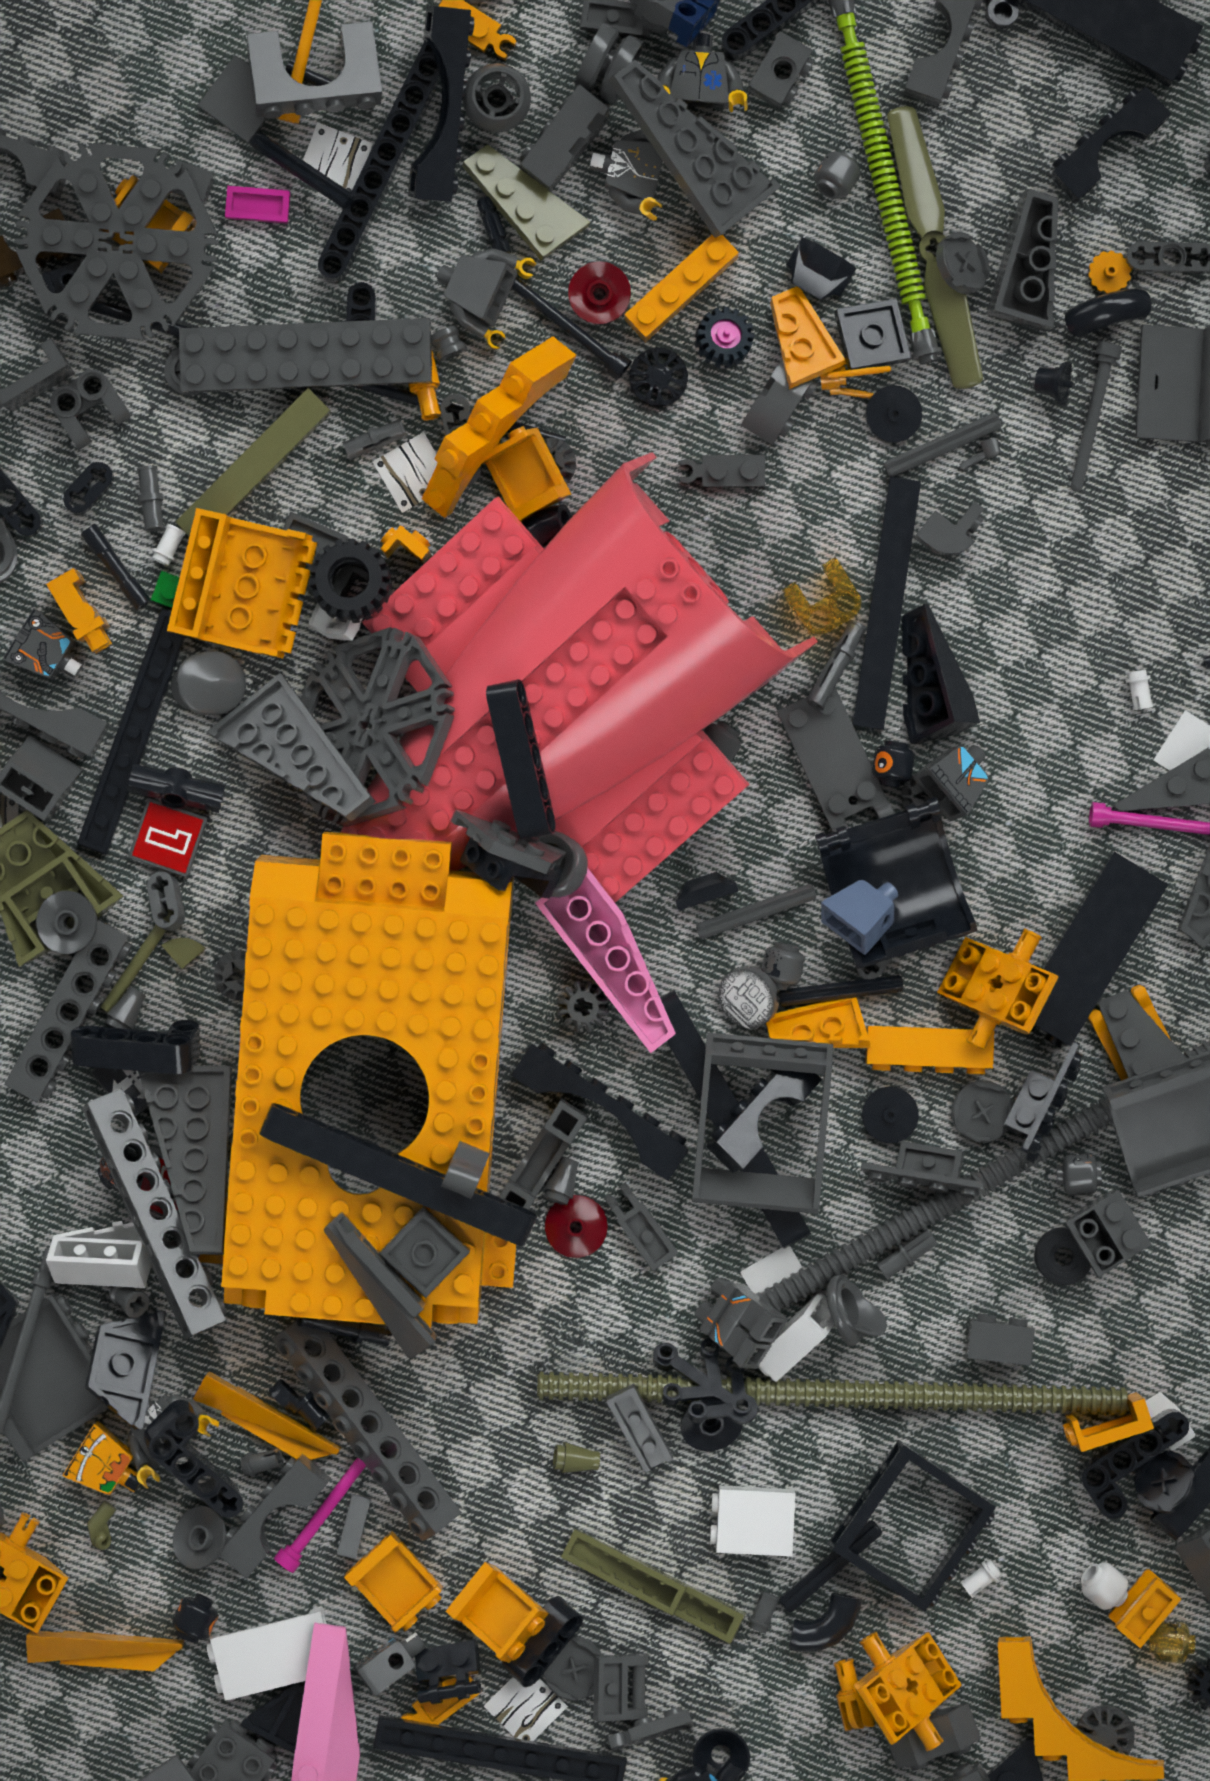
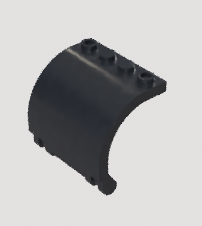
M936 797L927 799L925 804L919 806L915 804L905 806V811L848 829H846V826L836 828V832L827 835L823 832L815 835L831 896L859 880H865L876 889L885 882H889L898 892V897L892 901L894 903V922L868 953L864 955L847 942L857 969L872 966L894 957L904 956L907 953L932 947L936 944L961 938L978 931L976 921L969 908L955 870L942 823L940 806Z

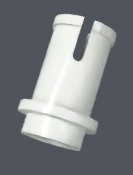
M167 524L157 548L152 549L154 553L152 559L165 566H169L170 562L175 561L173 556L186 533L178 527Z
M1146 670L1127 673L1128 679L1125 681L1130 685L1133 710L1153 707L1148 679L1151 678L1150 675H1147Z
M991 1559L987 1563L983 1561L982 1567L961 1581L962 1586L972 1598L993 1581L997 1583L999 1581L998 1578L1002 1575Z

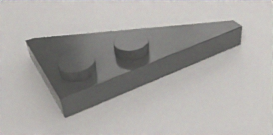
M1209 747L1115 803V809L1118 811L1210 804Z

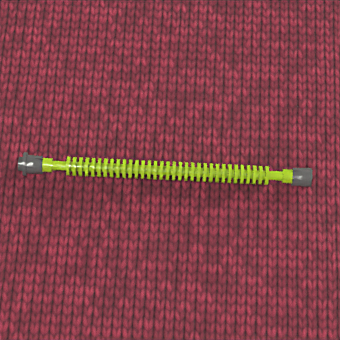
M828 0L832 17L836 18L838 30L842 31L845 46L841 47L840 51L841 54H845L842 56V60L846 62L844 68L848 70L846 71V76L849 78L848 84L853 85L849 89L850 93H854L851 96L852 101H856L853 103L854 108L858 109L855 113L859 117L857 122L861 125L859 130L860 132H865L861 134V138L866 140L863 142L864 148H868L865 150V154L869 156L867 163L871 164L869 165V171L873 172L870 174L871 179H876L872 182L873 187H878L874 192L875 195H879L876 197L877 203H881L878 205L879 210L883 211L880 213L882 219L887 218L882 220V225L888 226L884 228V233L890 234L886 236V241L891 242L888 244V249L893 250L890 252V257L894 258L891 262L892 265H899L894 267L893 270L894 273H900L895 276L896 281H902L897 284L898 289H903L899 291L900 297H905L901 299L902 305H909L912 317L910 321L912 333L909 335L914 353L911 357L912 360H919L920 365L932 363L938 360L937 355L943 351L942 347H938L934 329H930L928 317H924L921 301L926 299V295L921 293L924 291V286L919 285L922 283V278H915L921 274L920 270H914L919 267L918 262H912L917 258L916 254H911L915 251L914 246H909L913 244L912 238H908L911 236L909 230H906L909 228L907 222L902 223L907 221V216L901 215L905 213V208L899 207L903 205V200L898 199L901 197V192L896 191L899 189V184L895 183L898 181L897 176L893 175L896 173L895 168H890L894 165L893 160H888L892 158L891 152H887L890 150L889 144H885L888 142V138L884 136L886 130L882 128L884 127V122L880 120L882 119V113H877L881 110L880 105H875L879 101L878 97H874L877 95L876 90L872 89L875 85L871 81L873 76L869 73L871 68L867 65L869 60L864 58L867 56L866 50H863L865 43L857 41L854 29L857 26L854 16L857 13L854 0Z

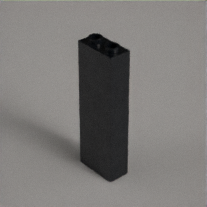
M1014 0L1017 5L1167 87H1170L1174 80L1180 82L1189 66L1183 63L1188 53L1190 52L1195 55L1204 39L1199 36L1203 28L1202 25L1156 0Z
M1110 853L1041 967L1059 977L1031 1030L1032 1032H1034L1036 1027L1047 1033L1044 1039L1059 1048L1063 1044L1067 1046L1072 1045L1169 884L1118 853Z

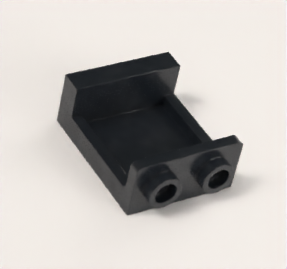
M472 838L469 839L460 858L464 865L498 891H505L511 877L514 876L541 898L550 899L563 872L557 866L555 869L550 870L548 874L538 872L487 852Z

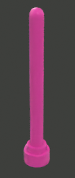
M1092 802L1090 806L1089 827L1103 828V825L1109 826L1110 823L1210 835V822L1113 811L1111 807H1106L1105 803Z
M359 1458L355 1459L291 1546L287 1545L284 1549L281 1548L275 1555L274 1560L286 1570L294 1573L301 1564L299 1560L302 1557L300 1553L366 1467L362 1460Z

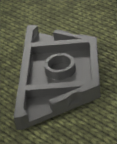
M455 809L451 818V822L454 825L467 828L466 834L478 842L487 852L544 874H548L550 870L555 869L557 864L560 865L566 854L561 849L540 842L538 837L521 839L517 832L510 830V826L498 820H493L491 823Z

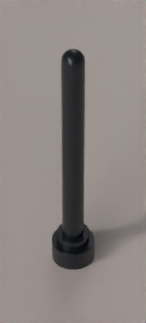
M515 278L511 287L513 291L604 362L607 374L616 381L620 379L632 363L623 353L620 355L616 352L611 353L519 278Z

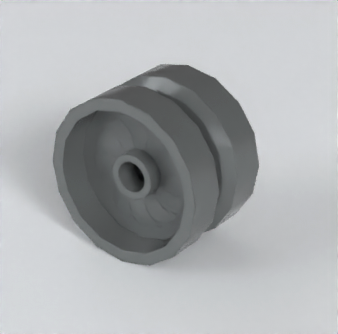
M603 23L582 61L574 86L578 87L580 84L587 91L591 92L597 87L601 78H603L599 89L600 99L615 105L620 97L608 79L633 60L638 62L644 42L629 35L622 40L618 49L615 50L619 40V30Z

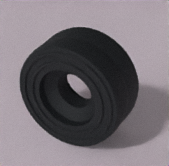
M1059 1227L1049 1230L1037 1242L1034 1252L1035 1264L1039 1272L1050 1282L1058 1285L1075 1284L1082 1280L1090 1271V1264L1068 1228ZM1061 1247H1067L1072 1252V1260L1067 1265H1059L1055 1261V1253Z

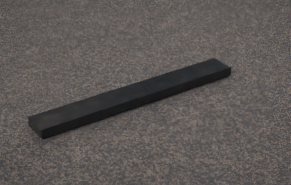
M895 477L889 478L852 722L853 726L884 730L921 481Z
M161 608L77 842L79 846L108 855L130 794L126 790L132 764L140 765L186 638L184 635L167 631L171 611Z
M383 1715L378 1716L373 1742L374 1749L562 1781H623L627 1758L623 1756Z

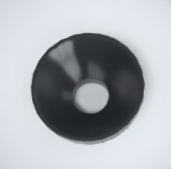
M715 1728L703 1734L696 1742L693 1750V1765L702 1768L708 1763L720 1771L726 1762H716L712 1758L711 1753L717 1745H724L730 1750L729 1759L734 1760L744 1769L736 1781L742 1779L750 1764V1751L743 1737L737 1732L726 1728Z

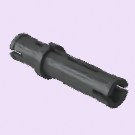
M849 620L839 641L833 643L831 647L832 653L812 691L806 698L810 706L818 710H824L845 667L856 656L854 651L867 630L861 623Z

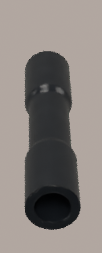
M93 524L81 533L82 538L96 557L109 570L119 584L120 590L134 609L138 611L151 601L150 597L136 578L126 569L98 526Z

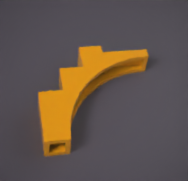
M552 336L512 361L500 385L476 401L467 423L444 437L434 458L438 462L421 499L444 518L452 514L462 493L488 454L513 424L539 398L567 377L577 355Z
M1031 1636L999 1637L998 1658L1001 1718H1009L1010 1723H1026L1028 1718H1033L1035 1756H1042V1759L1046 1761H1056L1062 1759L1061 1755H1067L1068 1781H1158V1779H1164V1760L1143 1759L1115 1752L1093 1741L1070 1723L1056 1707L1042 1683L1034 1659Z

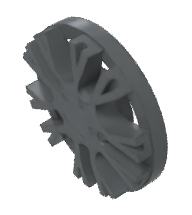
M1109 1705L1093 1707L1087 1710L1077 1723L1076 1728L1083 1734L1109 1749L1115 1745L1120 1753L1128 1755L1133 1748L1135 1740L1133 1724L1129 1717L1116 1707ZM1101 1711H1107V1722H1102ZM1114 1713L1123 1719L1116 1726L1110 1722ZM1092 1714H1095L1099 1721L1096 1726L1091 1725L1086 1720ZM1081 1727L1093 1730L1092 1734L1081 1731ZM1128 1727L1129 1731L1118 1734L1117 1730ZM1119 1738L1129 1739L1126 1748L1118 1744L1117 1740Z

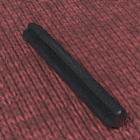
M262 132L254 134L250 141V145L340 207L347 208L350 205L354 196L347 189Z
M895 975L875 979L789 988L787 990H780L779 998L781 1006L896 993L903 991L904 986L902 976Z
M869 1520L849 1549L859 1555L882 1535L881 1528L875 1521ZM833 1551L780 1597V1603L788 1612H793L844 1568L849 1561Z

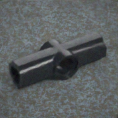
M132 764L126 791L157 798L162 805L171 809H182L187 805L219 813L225 785L192 778L191 773L182 768L173 767L163 771Z

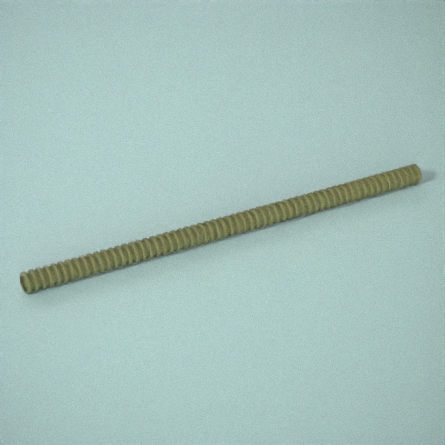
M540 1371L537 1381V1396H539V1400H543L544 1397H549V1400H553V1397H558L559 1400H563V1397H568V1400L572 1401L573 1397H576L578 1401H582L583 1398H588V1401L598 1398V1401H602L603 1398L634 1383L641 1397L647 1399L648 1403H651L652 1400H657V1403H661L665 1385L676 1383L681 1388L697 1385L687 1378H682V1375H677V1378H672V1375L662 1378L660 1374H658L657 1378L652 1377V1374H648V1377H643L642 1374H638V1377H633V1374L623 1377L622 1373H619L618 1377L613 1376V1373H609L608 1376H603V1373H599L598 1376H593V1373H589V1376H584L583 1372H579V1375H574L573 1372H569V1375H564V1372H559V1375H554V1372L544 1375V1371ZM727 1376L726 1379H721L722 1387L733 1394L731 1377ZM746 1377V1380H744L745 1392L755 1399L757 1406H760V1403H765L766 1406H770V1403H775V1406H780V1403H785V1406L795 1403V1407H799L800 1404H804L805 1407H809L810 1404H814L815 1407H819L820 1404H824V1407L834 1404L835 1408H839V1405H844V1408H849V1405L859 1408V1405H863L865 1409H868L869 1405H871L874 1409H878L879 1406H883L884 1409H888L889 1406H893V1409L903 1406L904 1410H907L908 1407H913V1410H918V1407H922L923 1410H927L928 1407H932L933 1410L942 1407L943 1411H947L948 1408H952L953 1411H957L958 1408H962V1411L972 1408V1411L975 1412L977 1408H981L982 1412H986L987 1409H991L992 1412H996L997 1409H1001L1002 1412L1011 1409L1012 1413H1016L1018 1409L1022 1413H1026L1027 1410H1031V1413H1036L1037 1410H1040L1041 1413H1046V1410H1050L1052 1414H1055L1056 1411H1060L1061 1414H1065L1066 1411H1070L1071 1414H1075L1076 1411H1080V1414L1090 1411L1091 1415H1095L1096 1412H1100V1415H1105L1106 1412H1109L1110 1415H1115V1412H1119L1122 1416L1127 1412L1128 1395L1125 1387H1120L1119 1390H1116L1115 1387H1110V1390H1106L1105 1387L1101 1386L1100 1390H1096L1095 1386H1091L1090 1389H1086L1085 1386H1081L1080 1389H1076V1386L1066 1389L1065 1385H1062L1059 1389L1056 1388V1385H1051V1388H1047L1046 1385H1041V1388H1037L1036 1385L1027 1388L1026 1384H1022L1021 1387H1017L1016 1384H1012L1011 1387H1007V1384H1002L1001 1387H997V1384H992V1387H988L987 1383H983L982 1386H978L977 1383H973L972 1386H968L967 1383L958 1386V1383L953 1382L952 1386H949L947 1382H943V1385H938V1382H933V1385L923 1382V1385H919L917 1381H914L912 1385L908 1381H904L903 1384H899L898 1381H894L893 1384H889V1381L879 1384L878 1380H874V1383H869V1380H864V1383H859V1380H854V1383H850L849 1380L840 1383L839 1379H835L834 1382H830L829 1379H825V1382H820V1379L810 1382V1379L807 1378L805 1382H801L800 1378H796L795 1381H790V1378H786L785 1381L779 1379L775 1382L771 1381L770 1377H766V1381L761 1380L760 1377H756V1380ZM675 1391L667 1392L669 1397H676L678 1395ZM701 1399L688 1400L686 1403L691 1404V1401H699Z

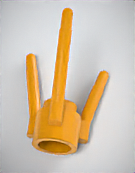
M842 366L820 376L821 389L830 390V395L841 394L870 399L874 393L842 388L840 386L846 385V377L890 372L891 367L882 366L845 370V366Z

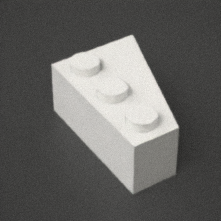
M122 1221L113 1222V1227L94 1231L93 1227L54 1235L46 1258V1263L54 1283L145 1288L152 1264L134 1224H123Z

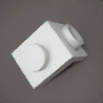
M318 603L309 620L311 627L329 639L353 641L360 629V623H353L352 620H347V623L339 621L336 617L333 619L322 610Z

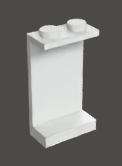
M323 1607L312 1609L309 1614L221 1636L219 1633L213 1634L210 1638L211 1643L207 1644V1652L210 1662H216L218 1674L214 1675L218 1694L223 1693L225 1701L305 1681L314 1623L327 1624Z

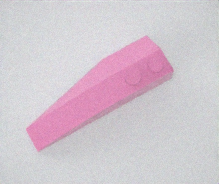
M587 869V874L581 886L572 894L560 898H540L535 902L650 1053L676 1034L624 914L589 869Z
M314 1623L291 1781L357 1780L360 1746L358 1743L346 1627Z

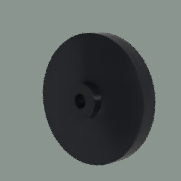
M897 385L887 386L875 392L869 399L865 411L866 422L870 431L877 438L886 442L904 441L918 430L922 421V407L917 396L909 389Z
M888 1086L875 1090L868 1096L862 1109V1121L865 1129L872 1137L884 1143H897L908 1138L915 1130L919 1119V1111L914 1098L908 1092L898 1087Z

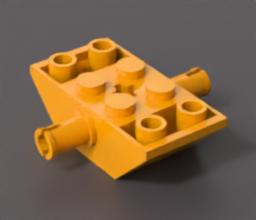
M1024 928L1013 952L1008 954L970 938H964L937 993L979 1015L969 1038L966 1040L967 1042L985 1050L996 1025L1000 1026V1024L1022 1034H1029L1059 977L1029 962L1039 941L1042 939L1040 935Z
M22 1512L10 1536L0 1532V1566L4 1568L3 1574L7 1576V1578L2 1577L0 1579V1613L38 1634L69 1577L46 1557L26 1546L40 1521L33 1517L27 1528H25L31 1515Z
M929 1631L891 1655L877 1632H873L863 1638L859 1643L863 1646L874 1667L853 1686L887 1741L893 1745L913 1728L927 1752L938 1747L944 1740L929 1718L931 1716L930 1713L960 1688L962 1684Z

